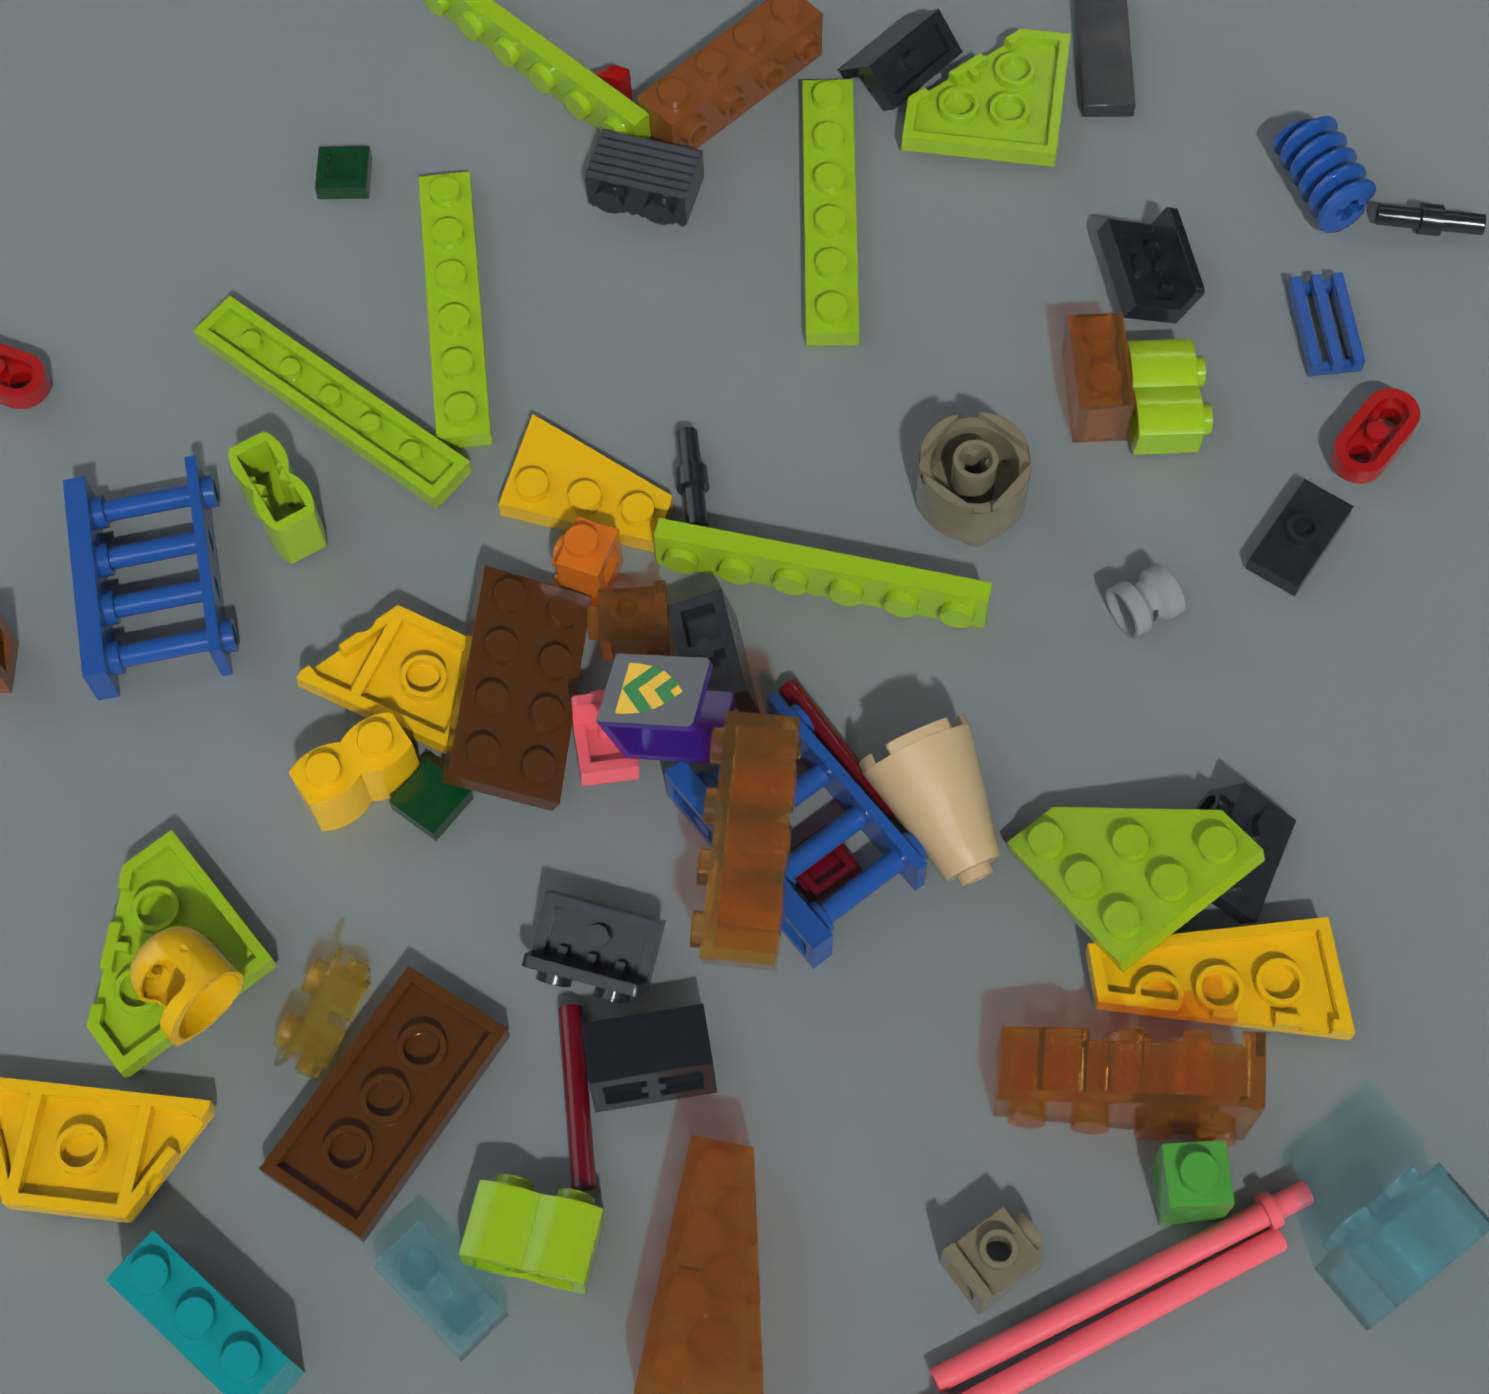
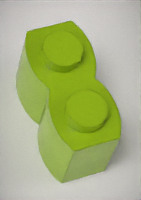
M1192 339L1127 341L1121 359L1123 394L1127 407L1128 434L1132 454L1198 453L1204 435H1211L1213 427L1212 406L1210 402H1203L1200 388H1204L1206 381L1204 356L1196 355Z
M262 431L229 448V463L245 502L251 512L261 520L274 551L286 562L294 564L326 547V532L312 494L306 484L294 475L286 451L281 443L271 434Z
M498 1174L496 1181L479 1180L458 1254L462 1264L496 1275L525 1279L555 1289L586 1294L605 1223L604 1209L594 1205L595 1198L588 1193L569 1188H560L557 1196L540 1194L532 1191L534 1184L531 1181L510 1174Z

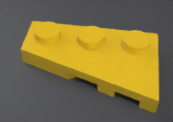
M534 414L531 416L498 504L501 516L567 531L572 527L576 516L619 529L621 545L654 553L653 537L658 519L670 520L674 508L672 495Z

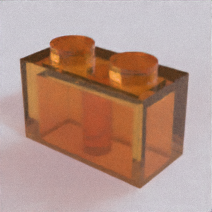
M1123 312L1068 315L1062 346V360L1072 443L1127 440L1135 401Z

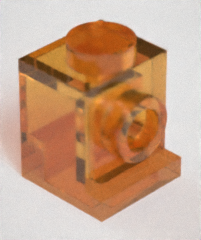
M654 581V586L598 589V606H587L589 640L600 641L603 660H614L616 653L671 656L666 581Z

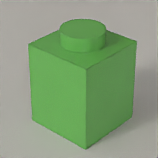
M1226 1140L1161 1144L1151 1162L1159 1225L1222 1221L1235 1205Z

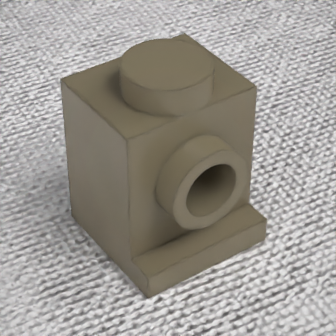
M1003 1206L955 1243L952 1242L942 1251L939 1263L979 1315L1039 1270L1044 1258L1038 1252V1249L1044 1245V1241L1037 1228L1027 1216L1019 1213L1012 1218ZM993 1241H1000L1010 1251V1257L1002 1262L994 1261L988 1256L986 1246Z

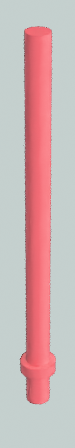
M1302 1180L1273 1195L1264 1191L1253 1197V1205L929 1369L931 1378L939 1393H942L1265 1228H1271L1274 1231L1285 1225L1284 1218L1314 1204L1313 1195L1307 1184Z
M1270 1228L959 1394H1018L1288 1249L1287 1242L1279 1229L1273 1231Z

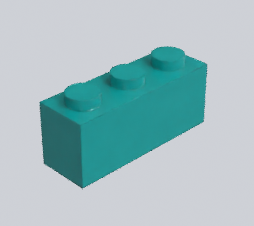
M154 1230L105 1279L223 1394H286L305 1373Z

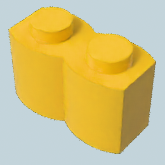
M384 712L367 717L354 725L344 735L341 742L325 744L309 751L292 766L289 775L302 801L321 831H332L347 826L358 819L369 808L372 801L392 798L418 769L420 763L411 740L393 713Z

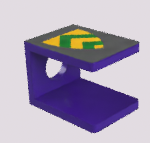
M616 653L596 722L625 758L717 764L722 756L736 698L729 691L707 690L713 665L706 657Z

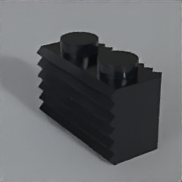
M603 128L585 173L588 203L593 207L597 206L607 213L629 212L632 216L638 214L642 218L646 217L656 224L678 223L683 227L687 225L704 179L703 150Z

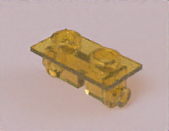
M339 946L325 960L319 957L314 959L300 985V990L308 993L298 1015L289 1011L272 1041L273 1045L281 1048L273 1065L279 1067L292 1057L298 1060L294 1070L313 1080H317L321 1071L329 1070L330 1063L346 1031L326 1020L330 1012L349 1022L353 1019L366 990L371 984L367 979L371 970L368 966L353 959H349L346 966L337 963L344 950Z

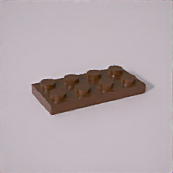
M489 566L483 567L478 574L441 779L442 783L553 811L560 804L572 728L571 698L577 695L591 596Z
M408 965L265 1159L259 1170L270 1180L364 1243L509 1039L508 1029Z

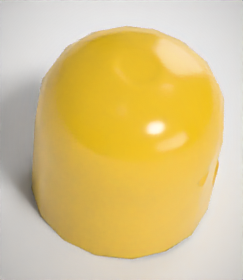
M189 926L169 927L149 938L134 956L129 973L133 991L140 1000L146 1003L154 1002L165 1008L160 1019V1030L175 1046L188 1042L211 1026L230 1008L238 997L244 983L243 974L203 933Z

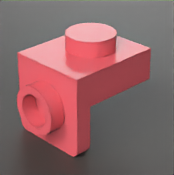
M596 690L588 694L575 695L571 698L572 727L582 787L640 779L638 759L625 758L596 722L605 690Z

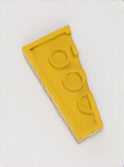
M1329 917L1171 934L1125 972H1122L1095 943H1088L1085 950L1095 1009L1349 1041L1355 1035Z

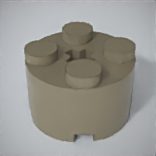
M978 412L977 417L959 418V414H955L936 423L923 439L918 464L916 505L927 522L942 534L962 540L969 546L976 547L985 545L990 539L1008 531L1023 513L1031 476V458L1024 434L1007 419L987 412Z

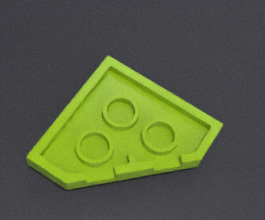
M1020 28L1005 37L1004 45L986 56L979 53L951 70L948 79L929 91L924 87L910 95L907 102L901 151L1055 167L1071 33Z
M1051 807L1006 842L1013 857L1122 972H1125L1265 861L1263 849L1223 810Z
M172 829L125 862L121 867L117 885L120 895L114 922H109L99 967L102 971V977L96 1003H91L86 1026L126 1080L173 1045L160 1030V1019L165 1008L154 1002L146 1003L140 1000L133 991L129 976L134 956L141 946L153 935L173 926H189L203 933L243 974L244 983L239 995L278 967Z

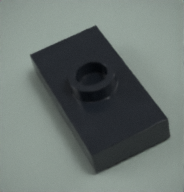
M1304 479L1249 558L1246 569L1295 597L1350 516L1354 506Z

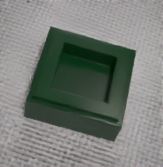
M370 146L319 147L315 191L318 199H369L372 169Z
M426 758L389 800L392 810L437 841L474 797L469 789L442 783L443 770Z

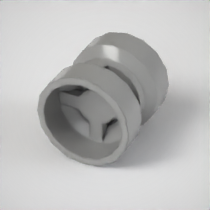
M1159 563L1140 572L1138 580L1134 583L1122 581L1106 591V601L1111 616L1120 630L1131 639H1135L1150 631L1153 621L1159 619L1169 621L1185 612L1186 604L1180 585L1169 569Z

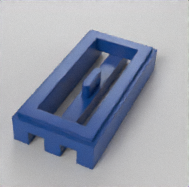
M1343 272L1332 273L1331 278L1323 280L1322 274L1311 275L1310 280L1307 282H1302L1301 276L1290 277L1287 291L1308 377L1362 371L1365 357ZM1327 294H1330L1346 355L1344 360ZM1306 296H1313L1319 319V327L1329 361L1322 362Z

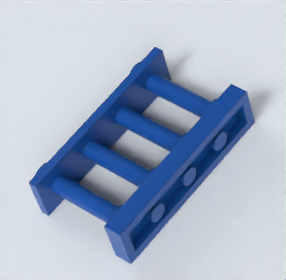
M195 455L184 457L187 485L105 500L103 495L95 496L85 476L62 480L82 677L98 701L121 696L118 675L125 674L126 667L209 651L222 676L233 674L230 653L239 651V641L233 619H226L211 510V508L220 506L219 493L213 474L204 476ZM191 507L194 532L110 547L108 542L104 543L102 529L110 528V522ZM197 554L200 580L116 596L114 591H109L108 577L114 576L116 569ZM203 602L206 629L121 645L119 640H114L113 625L120 624L123 617Z
M775 692L767 698L768 724L771 726L770 729L708 774L705 771L696 774L687 762H678L665 772L667 795L814 969L832 955L833 934L831 932L834 930L833 923L898 873L914 891L924 885L927 854L913 834L909 831H904L903 833L898 831L813 734L815 732L814 726L803 709L796 704L789 707L780 695ZM788 745L808 769L745 816L738 813L732 817L720 802L723 799L722 792ZM824 787L845 812L781 860L778 857H773L769 860L756 845L759 842L758 835ZM862 830L883 855L820 903L811 901L806 904L793 888L796 886L795 878L858 831Z

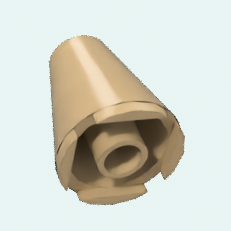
M964 713L958 714L953 726H951L948 718L945 717L885 744L890 755L878 763L875 762L872 753L860 761L859 766L863 776L906 831L913 834L920 842L927 854V858L945 881L958 878L961 886L965 887L994 873L991 862L1000 857L972 727Z

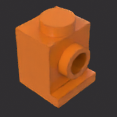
M576 516L572 527L565 534H561L555 544L552 554V566L556 567L557 573L551 585L591 596V605L603 608L623 564L619 529Z

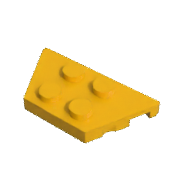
M396 605L377 618L370 629L364 632H357L338 645L339 651L314 668L308 665L302 669L296 677L297 686L365 718L379 713L392 712L409 738L446 754L467 636Z
M0 1077L1 1202L11 1210L133 1223L214 1117L216 1106L210 1100Z

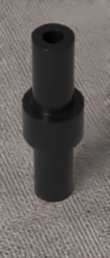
M1423 202L1420 207L1378 204L1375 225L1416 229V233L1419 235L1440 236L1441 231L1483 235L1486 226V214L1445 210L1444 204Z
M684 427L676 432L679 466L675 469L677 493L683 496L686 523L708 527L705 493L710 489L708 469L704 463H701L697 429Z

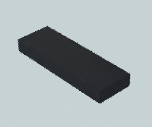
M1074 0L1082 117L1133 116L1136 104L1127 0Z

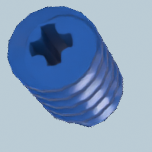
M1331 116L1296 121L1277 134L1272 144L1274 152L1280 156L1284 169L1289 171L1293 184L1299 187L1298 190L1302 199L1308 203L1310 213L1313 217L1317 218L1320 230L1326 233L1339 232L1357 221L1364 213L1367 202L1376 192L1375 183L1370 179H1365L1367 173L1364 165L1355 163L1357 160L1356 152L1354 149L1346 147L1348 143L1344 133L1337 131V121Z

